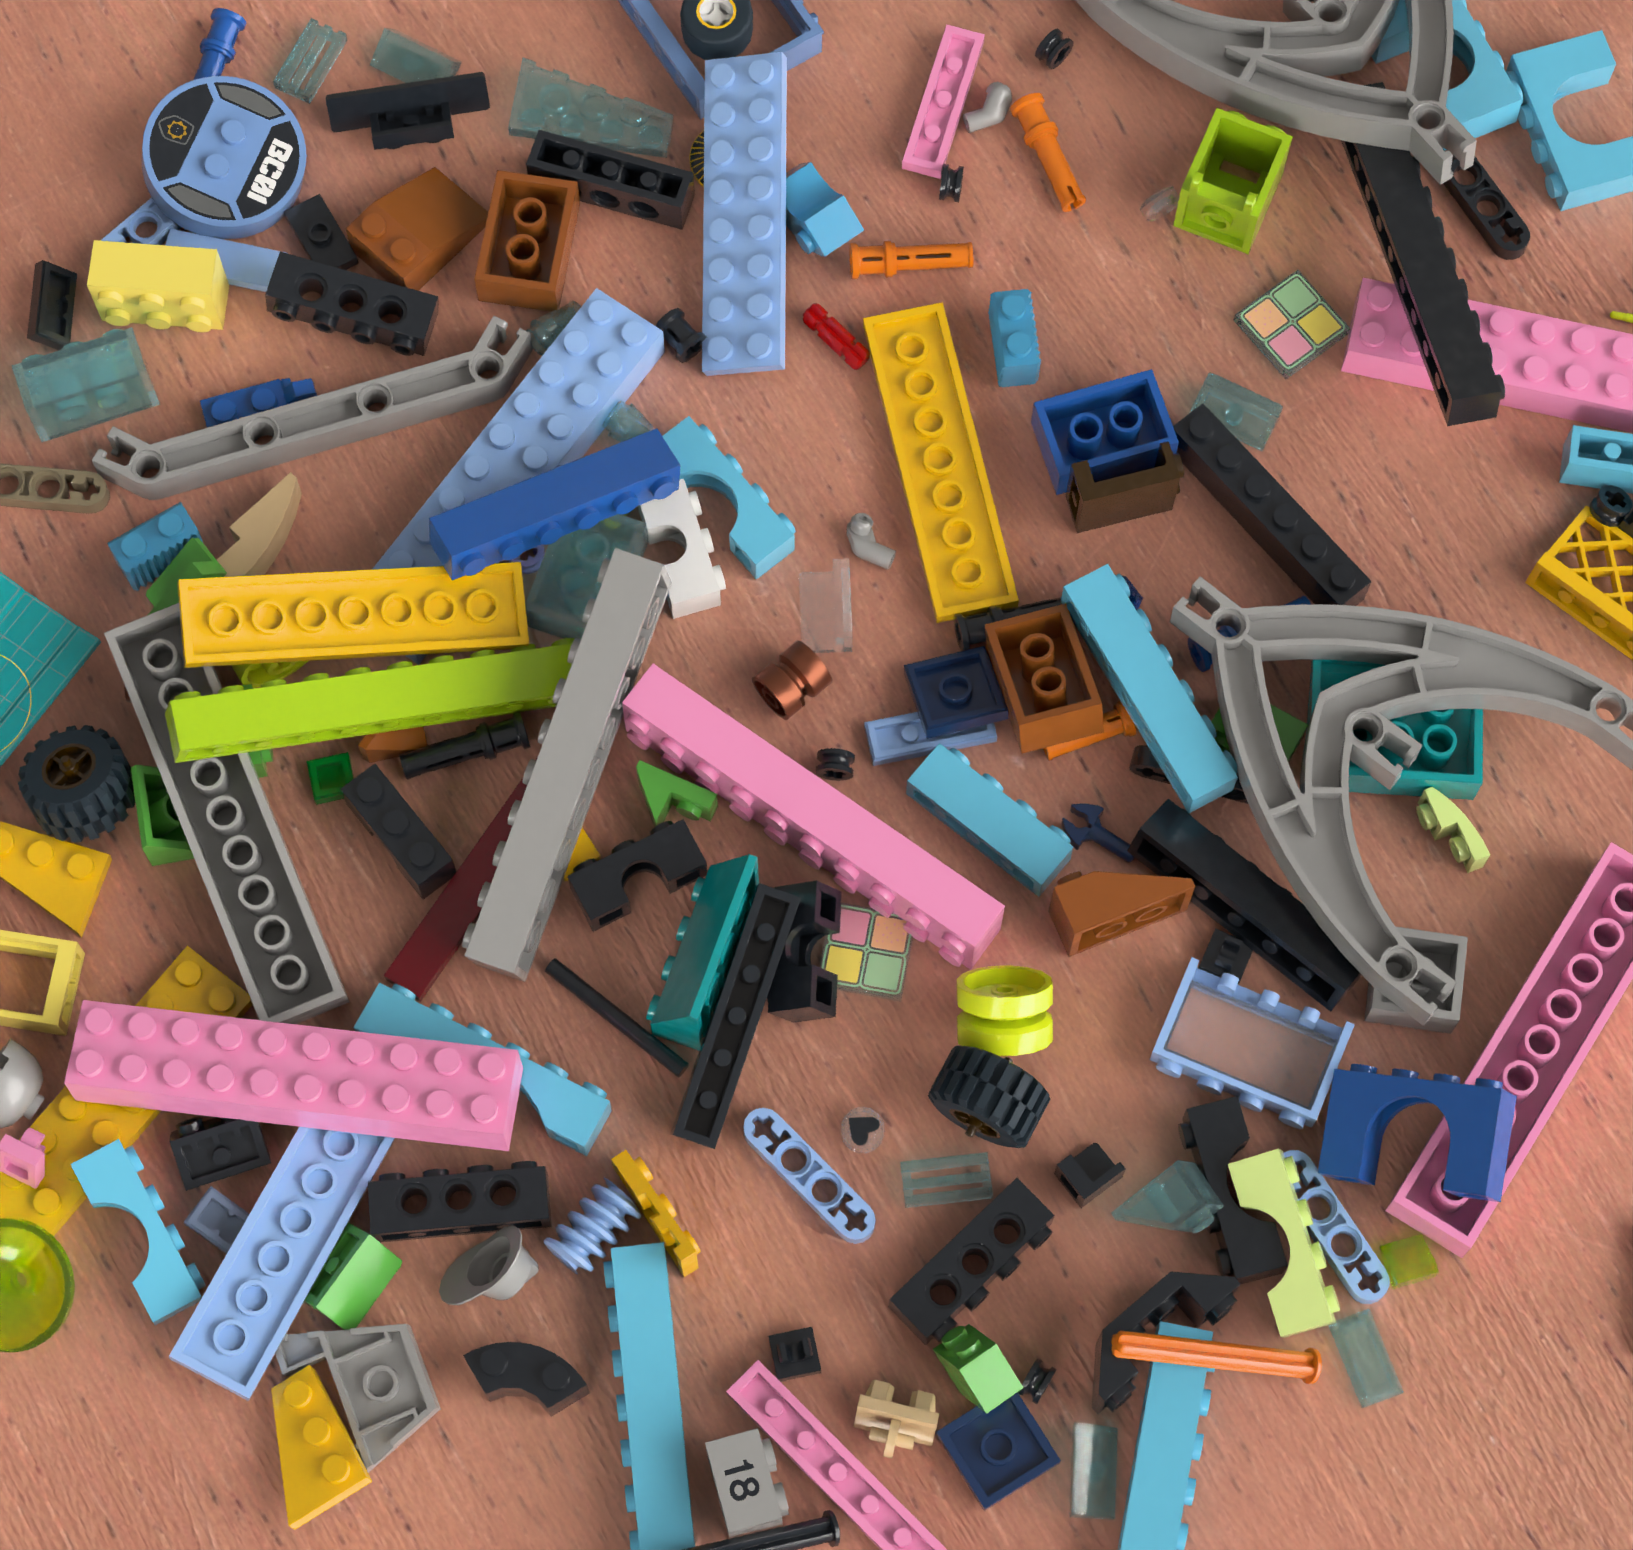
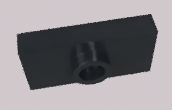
M320 194L284 211L289 225L310 260L344 270L359 264L356 254Z
M45 260L35 264L27 339L61 352L70 348L77 273Z

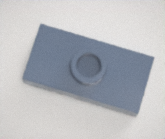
M210 1186L185 1219L184 1224L227 1255L249 1213Z

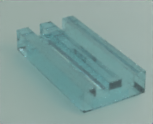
M311 18L273 81L274 87L310 104L348 41L346 33L340 30L336 33L331 26L326 24L324 27L320 26L317 20ZM317 35L318 37L316 38L315 42L313 43L312 47L310 48L309 52L307 53L306 57L304 58L303 62L301 63L300 67L298 68L297 72L292 78L290 84H288L290 78L292 77L293 73L295 72L296 68L298 67L299 63L301 62L302 58L304 57L305 53L307 52L308 48L310 47L311 43ZM327 40L332 42L304 90L299 89L308 72L314 66Z
M988 1152L900 1162L905 1208L993 1198ZM980 1165L981 1172L911 1179V1172ZM978 1182H982L983 1185L980 1188L913 1195V1190Z

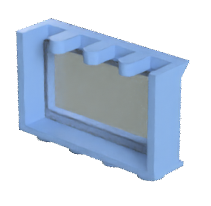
M1191 957L1152 1051L1150 1061L1157 1063L1156 1069L1166 1075L1180 1078L1181 1074L1198 1080L1196 1085L1207 1092L1221 1095L1222 1091L1238 1096L1240 1105L1250 1110L1262 1112V1109L1265 1108L1280 1114L1278 1120L1286 1125L1298 1129H1303L1304 1125L1312 1128L1332 1083L1334 1069L1338 1068L1355 1024L1346 1021L1343 1028L1320 1019L1321 1013L1314 1008L1305 1006L1300 1011L1278 1002L1280 996L1273 991L1264 989L1262 994L1237 985L1239 978L1232 974L1223 973L1220 978L1197 968L1200 960Z

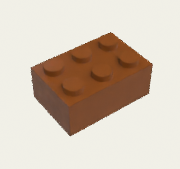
M497 170L474 278L478 301L559 312L580 208L578 182Z
M1066 603L984 625L987 654L1007 705L1008 716L1021 754L1104 732L1102 702Z

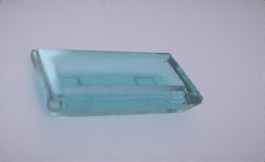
M1370 1309L1337 1320L1336 1323L1328 1325L1362 1408L1404 1393Z

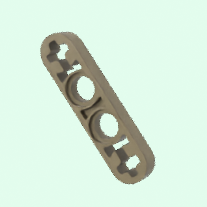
M0 463V480L10 476L19 480V485L14 492L10 494L0 493V506L92 514L103 510L110 500V491L107 484L98 473ZM47 480H54L60 484L58 493L51 498H44L38 495L39 486ZM71 482V485H72L74 491H70V497H71V498L68 499V496H69V486H68V483ZM94 485L98 493L92 494L90 500H85L81 492H87L89 486Z

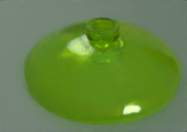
M5 1217L0 1218V1352H22L48 1341L63 1326L72 1308L75 1281L69 1258L61 1244L52 1234L31 1221ZM18 1272L25 1275L27 1279L26 1286L19 1284L17 1280Z

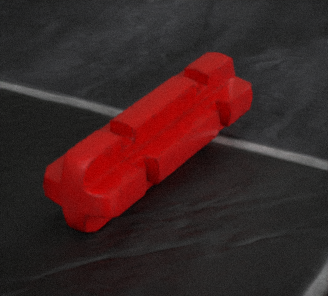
M812 304L803 313V322L812 331L817 330L819 332L817 335L839 356L844 355L846 357L844 361L852 369L858 370L863 367L870 358L869 350L860 342L855 343V337L834 317L828 318V312L820 304Z

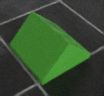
M132 766L131 774L141 845L151 865L156 866L194 859L158 767Z

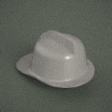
M513 1225L506 1226L489 1239L458 1257L447 1269L441 1280L439 1293L442 1301L448 1305H461L480 1295L495 1300H508L516 1295L523 1285L539 1271L537 1262L522 1246L523 1237L520 1229Z

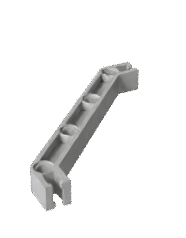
M493 316L472 351L153 444L144 442L113 426L107 435L113 448L111 454L120 457L122 452L131 457L129 464L124 466L106 459L107 452L102 449H98L92 462L97 473L103 479L142 498L159 500L484 405L503 398L510 390L533 350L530 332L519 328L516 333L517 340L506 355H501L496 349L500 342L504 343L507 339L506 328L508 323ZM487 370L498 372L493 378L485 379L480 377ZM374 403L386 404L380 411L372 412L368 410ZM269 435L273 437L267 444H255L257 439L262 436ZM149 469H160L159 472L151 478L142 477V475Z

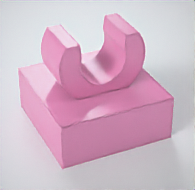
M30 1127L24 1132L20 1141L5 1134L0 1141V1172L36 1189L45 1176V1153H43L45 1146L41 1145L45 1135Z

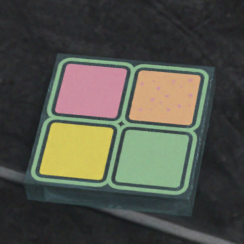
M1299 270L1235 314L1234 322L1285 379H1288L1339 342L1350 331V327Z
M841 902L840 933L825 936L819 967L838 975L837 990L901 1002L913 936L903 928L906 921L895 913L886 918L873 908Z

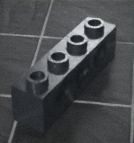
M538 130L526 162L528 175L578 182L581 202L683 230L695 196L693 172L543 130Z
M281 251L265 294L267 312H271L273 316L287 322L303 321L310 323L321 332L334 333L338 331L351 335L354 340L360 343H380L390 346L393 351L407 356H411L414 353L425 356L438 316V296ZM308 292H317L321 295L319 299L314 301L302 298ZM348 303H355L361 308L355 312H347L342 309V306ZM388 314H394L400 320L396 323H386L381 318Z
M535 1161L515 1162L511 1164V1169L494 1171L491 1165H475L468 1167L467 1173L450 1175L447 1169H431L424 1171L423 1177L405 1178L403 1173H387L380 1175L379 1181L368 1182L370 1233L380 1243L491 1233L511 1225L520 1230L552 1227L548 1173L545 1166H537ZM501 1187H510L516 1191V1196L510 1204L500 1206L492 1201L496 1190ZM457 1191H466L472 1195L469 1205L464 1209L455 1210L448 1206L451 1195ZM413 1195H422L427 1198V1204L421 1212L411 1214L404 1210V1205L408 1198Z
M1016 1178L889 1299L888 1307L925 1346L933 1338L941 1342L942 1337L958 1325L954 1318L965 1307L972 1312L987 1298L990 1292L986 1287L997 1276L1004 1281L1020 1266L1022 1262L1017 1257L1027 1247L1030 1246L1035 1251L1052 1235L1053 1231L1049 1226L1052 1224L1055 1215ZM1000 1225H1010L1017 1231L1018 1239L1011 1244L1001 1243L996 1239L994 1230ZM969 1255H978L985 1260L987 1269L981 1274H970L963 1268L962 1261ZM938 1285H945L953 1290L955 1299L948 1305H939L932 1300L930 1291Z

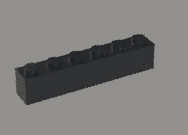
M1204 403L1173 426L1179 441L1176 453H1179L1183 465L1314 604L1357 606L1365 599L1372 581Z
M1167 799L1140 827L1127 850L1131 855L1158 876L1192 878L1195 889L1190 901L1236 938L1243 940L1245 945L1330 1012L1359 980L1362 974L1339 951L1303 903L1297 900L1290 891L1281 887L1260 871L1254 863L1246 860L1228 846L1221 837L1213 834L1200 824L1185 809L1180 808L1170 799Z
M761 883L755 886L670 1133L671 1135L715 1149L801 897Z

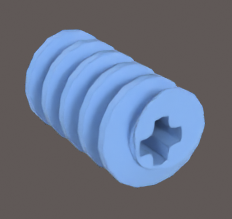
M606 1178L604 1180L608 1188L598 1184H594L591 1188L596 1201L586 1197L579 1201L584 1215L576 1211L568 1213V1219L573 1228L563 1224L556 1226V1232L561 1241L546 1237L544 1240V1245L550 1252L577 1275L576 1270L578 1267L590 1272L594 1270L588 1258L590 1254L602 1259L605 1258L606 1254L600 1245L602 1241L612 1245L618 1243L612 1232L614 1227L625 1232L630 1230L624 1219L626 1214L640 1219L642 1216L634 1202Z

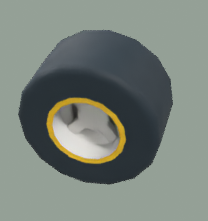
M683 0L680 12L681 31L684 43L693 54L704 60L736 57L745 50L751 41L753 32V11L750 0Z

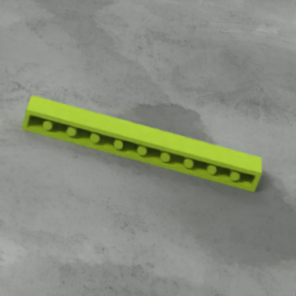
M575 638L560 639L553 642L551 646L536 648L535 644H529V646L515 647L511 649V652L495 654V651L490 649L481 650L471 654L470 658L454 660V657L451 655L439 656L431 659L428 662L429 664L413 666L410 661H402L389 665L387 670L373 672L368 667H360L347 671L345 676L331 678L326 673H318L305 677L303 682L289 684L284 679H275L264 682L260 685L261 688L244 690V687L241 685H233L218 690V694L201 696V693L197 691L181 693L175 696V700H170L165 712L174 761L179 763L556 707L557 704L553 703L554 691L561 678L567 679L572 664L568 663L567 660Z

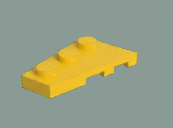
M0 821V879L38 904L41 909L51 916L53 915L82 938L110 867L111 856L107 853L71 842L61 841L48 835Z
M627 1150L611 1159L613 1169L660 1242H664L666 1251L682 1276L686 1277L699 1268L697 1254L701 1251L687 1229L682 1231L674 1220L677 1214L665 1194L662 1193L658 1196L650 1185L649 1181L653 1179V1176L640 1156L633 1160Z
M310 1365L271 1388L288 1526L294 1530L372 1482L318 1373Z

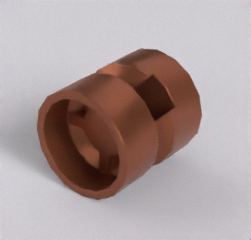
M798 640L779 655L778 665L769 663L752 678V683L765 703L778 716L788 720L805 706L804 697L806 695L810 697L818 695L832 683V677L824 663L812 649Z

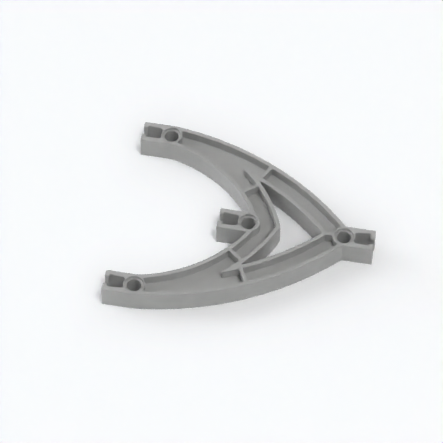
M1075 0L1101 28L1139 57L1174 79L1231 107L1319 136L1358 144L1410 151L1440 185L1453 176L1451 170L1453 156L1460 161V167L1463 170L1473 166L1477 140L1446 108L1453 55L1452 0H1405L1410 55L1406 91L1364 86L1326 77L1359 71L1364 67L1383 39L1393 19L1399 0H1283V13L1291 22L1256 21L1226 17L1197 10L1172 0Z
M1199 577L1192 585L1189 598L1182 597L1173 607L1170 623L1212 655L1219 708L1229 750L1237 764V775L1249 807L1280 869L1320 928L1347 960L1380 993L1424 1026L1433 1016L1438 1005L1434 1002L1428 1004L1410 987L1412 982L1417 980L1439 994L1437 999L1442 1003L1450 995L1457 982L1416 951L1404 939L1384 910L1370 883L1361 860L1352 825L1348 783L1349 761L1351 760L1375 780L1391 790L1400 779L1403 767L1398 763L1396 766L1390 763L1377 751L1378 748L1384 746L1404 759L1403 764L1409 768L1416 760L1422 747L1418 741L1392 723L1391 719L1444 709H1487L1528 715L1577 731L1590 738L1632 770L1633 740L1621 731L1620 727L1625 726L1633 731V700L1609 683L1545 651L1481 628L1443 618L1406 611L1350 605L1299 604L1241 608L1202 577ZM1198 602L1212 616L1206 620L1188 609L1186 605L1194 606ZM1223 625L1230 626L1236 631L1237 635L1225 637L1216 628ZM1304 659L1357 661L1385 665L1348 678L1319 693L1305 738L1299 789L1274 722L1262 662ZM1601 708L1610 711L1614 720L1605 721L1597 715L1596 709ZM1365 729L1372 735L1373 740L1368 742L1361 741L1354 736L1353 730ZM1391 962L1401 964L1405 968L1407 976L1403 978L1391 976L1386 969V964Z

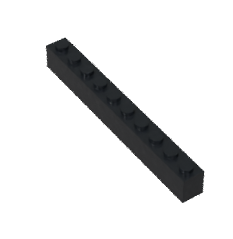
M1383 82L1364 85L1385 89ZM1341 140L1447 426L1496 418L1500 400L1505 397L1504 381L1500 374L1495 375L1493 370L1491 347L1488 342H1483L1480 336L1479 316L1476 310H1470L1468 305L1466 282L1463 278L1458 279L1455 271L1456 259L1454 251L1451 247L1447 248L1445 245L1442 220L1440 217L1434 216L1430 189L1428 186L1423 187L1420 180L1421 170L1419 161L1414 156H1411L1410 151Z

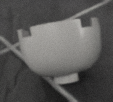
M11 1038L0 1051V1129L12 1126L22 1116L30 1120L45 1099L38 1094L43 1083V1073L39 1062L32 1053Z

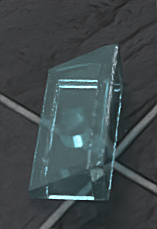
M384 28L370 66L405 83L455 76L462 62L398 30Z
M1209 372L1190 412L1204 403L1239 441L1263 452L1280 419L1283 406Z
M1074 1422L1072 1426L1069 1517L1115 1520L1118 1428Z

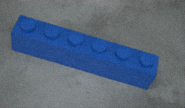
M656 428L429 518V543L451 580L465 575L472 576L487 566L502 560L515 559L527 550L542 544H552L564 535L579 529L586 530L592 528L599 521L617 514H627L639 505L654 499L661 500L670 496L674 491L679 490L681 465Z

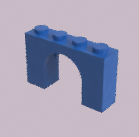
M1351 1064L1350 1071L1334 1069L1318 1174L1338 1181L1375 1185L1382 1138L1390 1121L1400 1111L1409 1106L1423 1103L1434 1104L1445 1116L1450 1130V1147L1443 1190L1458 1197L1501 1202L1517 1096L1502 1089V1082L1477 1078L1475 1085L1460 1084V1077L1435 1073L1433 1080L1418 1079L1419 1073L1396 1068L1392 1069L1391 1075L1377 1074L1376 1067L1363 1064Z

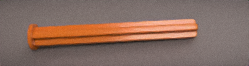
M1119 1331L1111 1339L1112 1354L1117 1358L1301 1378L1306 1384H1314L1318 1380L1322 1369L1321 1355L1316 1348H1307L1302 1352L1130 1331Z

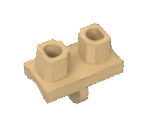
M872 1380L866 1394H860L853 1427L870 1431L869 1440L886 1443L883 1457L887 1458L893 1457L895 1446L913 1450L914 1442L932 1446L940 1414L935 1412V1395L920 1390L912 1391L910 1403L907 1406L892 1402L895 1387L890 1383Z

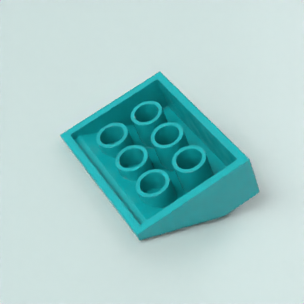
M1312 660L1307 711L1308 726L1320 692L1348 678L1385 665L1343 660ZM1444 709L1391 719L1392 723L1422 745L1416 760L1409 768L1403 764L1404 759L1384 746L1378 748L1377 751L1394 766L1398 763L1403 767L1400 779L1391 790L1387 789L1351 760L1349 761V792L1421 797L1425 789L1433 787L1450 799L1474 800L1483 784V709ZM1365 729L1353 730V734L1357 739L1365 742L1373 740L1369 731Z
M748 854L714 864L709 867L706 878L698 877L691 895V901L696 902L691 918L683 916L676 935V940L681 942L676 957L668 956L662 971L661 980L666 981L662 995L653 996L647 1011L646 1019L651 1021L652 1035L699 1051L755 886L759 884L758 857Z

